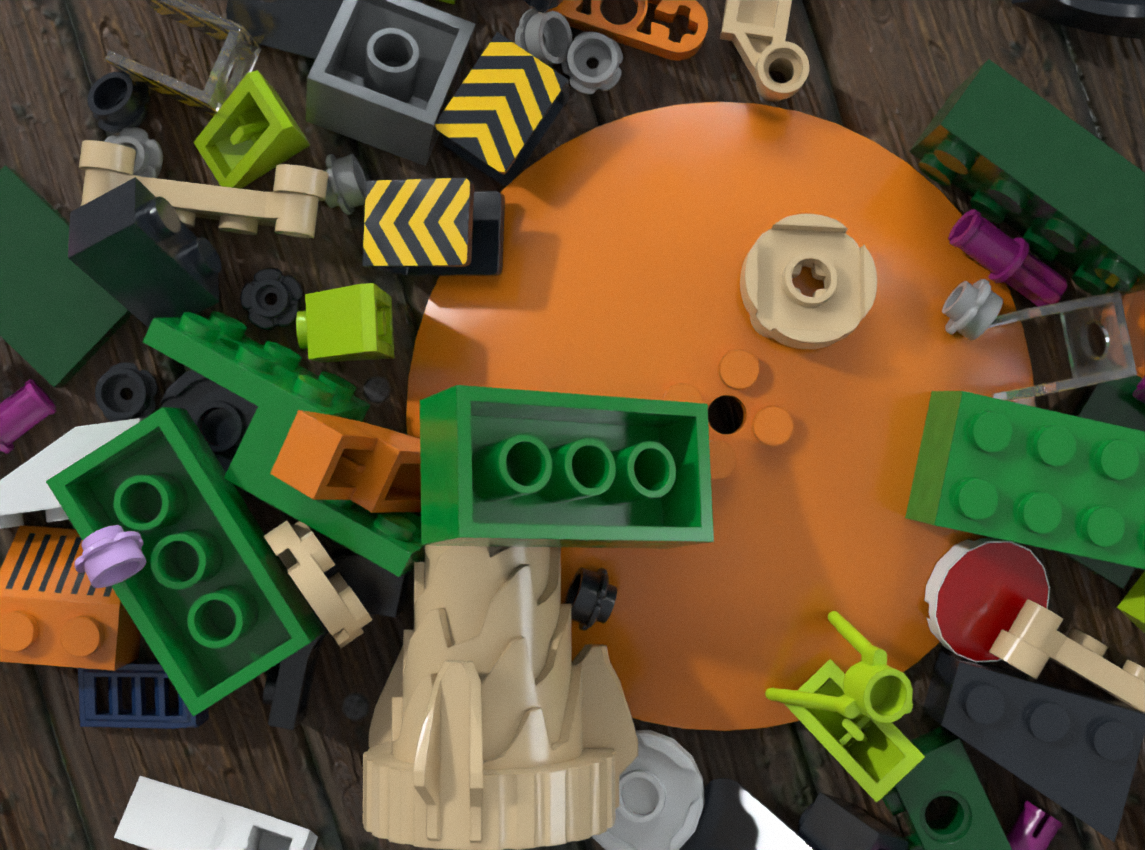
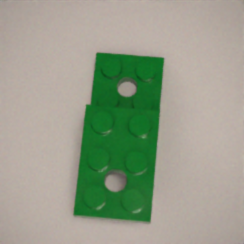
M212 311L210 316H199L194 313L184 312L182 317L153 318L143 343L258 406L224 479L398 577L413 569L414 562H423L425 560V545L421 544V512L371 513L351 500H313L270 474L298 410L363 421L370 404L354 396L357 388L352 383L329 372L322 371L318 376L299 366L302 358L296 352L270 341H266L264 346L244 335L247 327L243 323L219 312Z

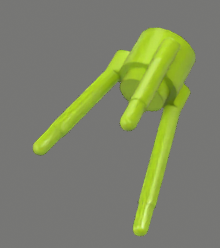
M836 611L828 614L829 622L861 654V661L851 666L844 676V694L836 697L779 688H768L765 692L766 698L771 701L838 712L849 719H853L862 713L880 723H892L900 719L904 714L910 713L913 708V689L908 677L903 672L888 666L886 651L872 645L849 621Z

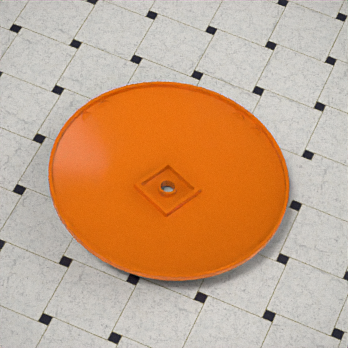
M691 103L635 113L595 127L560 145L525 169L500 192L505 196L502 273L498 276H439L428 299L416 336L408 377L407 435L420 439V400L455 385L708 404V408L716 398L729 396L740 403L744 413L741 426L731 434L718 433L708 422L714 542L669 549L561 547V604L565 603L573 577L581 567L597 572L599 568L606 569L609 576V584L617 587L616 601L606 623L602 624L596 621L592 627L583 631L579 629V622L571 620L572 661L585 645H607L610 663L621 682L632 718L682 729L715 731L768 728L800 721L784 703L767 699L765 695L768 688L798 690L830 659L845 674L851 666L861 661V654L829 622L828 614L832 611L838 612L844 619L849 621L872 645L885 650L888 666L904 672L915 665L940 642L930 631L927 618L930 619L928 613L929 604L925 602L926 584L936 563L954 545L967 539L975 541L980 538H988L983 535L905 518L931 392L965 391L1001 400L1034 394L1033 371L1024 329L1018 314L995 318L988 329L972 341L957 331L950 335L945 330V326L950 318L942 313L943 305L953 290L964 281L969 282L971 285L981 279L989 281L991 290L1003 298V304L997 316L1017 311L1006 283H994L988 278L990 275L988 269L958 247L955 248L949 243V234L963 215L936 186L916 169L876 142L839 124L812 115L756 103ZM818 214L839 221L849 228L845 233L852 237L860 248L863 244L865 245L875 263L877 292L873 306L851 334L841 341H837L824 348L798 349L781 344L774 338L763 337L751 325L750 314L742 300L740 273L745 257L763 233L770 230L775 223L788 216ZM802 267L800 274L792 278L794 287L799 288L805 296L812 297L816 290L824 289L823 280L813 278L811 268ZM1035 396L1009 400L1010 402L1035 407Z

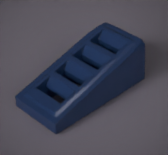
M157 659L135 660L115 671L78 668L80 727L199 728L209 720V707L193 717L178 693L179 708H169V677ZM97 677H108L109 710H98ZM122 677H131L132 709L123 710ZM145 677H154L155 708L146 709Z

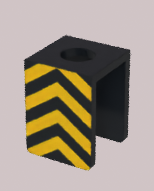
M497 32L436 121L435 127L444 136L443 144L445 148L503 187H506L517 177L568 102V79Z
M467 178L366 181L363 266L400 276H498L502 273L505 196L497 191L474 192V183Z

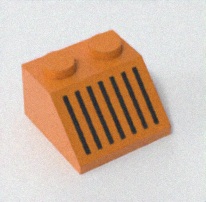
M37 525L19 526L0 569V662L115 671L139 659L141 633L111 586L95 588L91 585L86 572L79 573L75 569V560L82 556L84 551L81 546L83 540L75 528Z

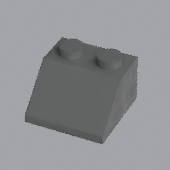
M343 0L307 77L306 122L426 166L439 135L435 127L436 121L453 98L476 24L415 0Z

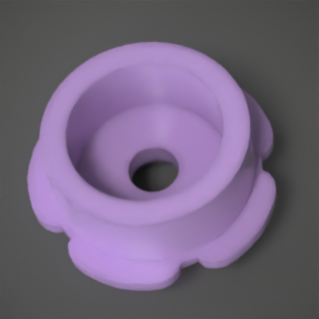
M119 525L102 528L90 534L82 541L81 546L84 551L82 556L75 560V569L79 573L86 572L91 585L95 588H103L120 583L135 575L145 566L146 559L140 549L144 542L138 532H124Z

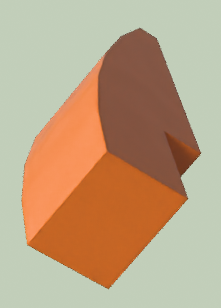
M298 410L270 472L271 475L313 500H351L371 513L421 512L419 438L352 419Z

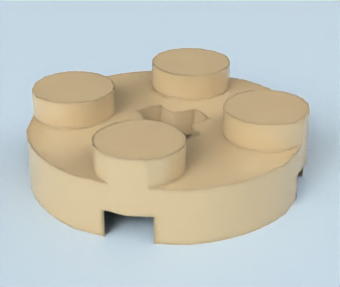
M797 214L785 217L775 223L770 230L758 238L745 257L740 273L742 300L750 314L751 325L757 333L763 337L774 338L779 343L789 347L818 349L841 341L855 330L873 306L877 292V272L872 255L863 244L860 248L856 241L845 233L849 228L827 216ZM804 266L811 268L813 278L823 280L824 289L816 290L812 297L803 295L801 290L794 287L792 278L797 277Z
M285 521L264 535L276 556H279L286 566L288 574L340 648L364 633L361 628L372 621L371 616L339 572L327 579L324 573L335 566V564L306 524L298 521L291 526L288 521Z

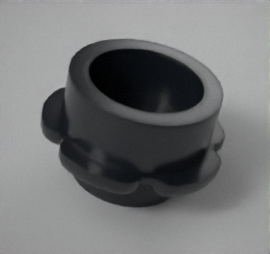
M111 72L102 76L94 83L88 94V106L93 112V116L99 120L98 126L108 133H119L125 127H138L143 123L148 113L146 103L150 101L151 95L145 83L140 81L134 82L123 72Z
M265 268L256 272L254 280L247 282L243 286L240 295L241 306L243 309L248 310L249 321L260 329L273 330L275 326L286 328L296 321L297 312L301 311L303 291L300 283L292 275L284 276L281 270L277 268ZM271 293L277 295V302L274 305H269L266 301L267 296Z
M118 363L113 365L98 380L95 388L96 402L103 411L104 416L111 422L146 418L155 410L154 396L158 393V385L156 379L149 371H140L133 363ZM126 388H130L133 392V396L129 400H125L122 396L123 390Z
M582 567L578 569L570 584L564 604H571V620L579 622L580 630L586 631L596 621L602 624L606 623L616 601L617 587L609 584V576L604 568H599L597 572Z

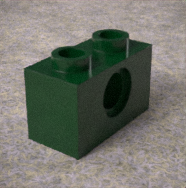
M940 726L910 740L925 758L882 798L892 817L902 813L911 832L910 835L903 838L910 843L906 850H1012L960 738L945 727ZM939 796L950 797V808L944 817L935 821L925 820L926 808L933 799Z

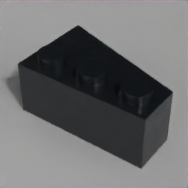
M939 650L923 711L943 727L1115 842L1145 735V713L1115 699L1044 679H1035L1029 675L984 662L975 663L956 654Z

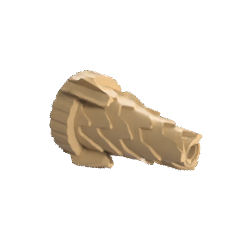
M425 545V562H414V630H404L403 646L374 709L369 730V749L363 754V828L367 832H372L373 836L388 839L389 842L410 844L423 848L454 850L530 849L540 846L561 845L571 841H581L590 838V836L606 832L607 828H612L615 824V809L619 807V776L638 756V738L621 682L610 663L607 645H585L572 661L571 604H561V547Z

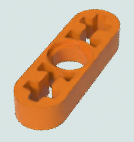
M563 0L557 7L546 11L559 12L566 18L570 27L585 32H598L618 43L675 61L685 60L694 56L702 47L708 30L707 14L696 0H634L637 6V13L630 22L623 25L612 24L603 17L600 7L604 0H591L590 15L581 13L583 0ZM648 3L658 5L655 10L654 19L673 23L677 14L688 17L687 28L696 32V34H684L680 43L673 42L668 39L670 34L669 28L655 22H651L650 35L641 33L640 30L646 20Z

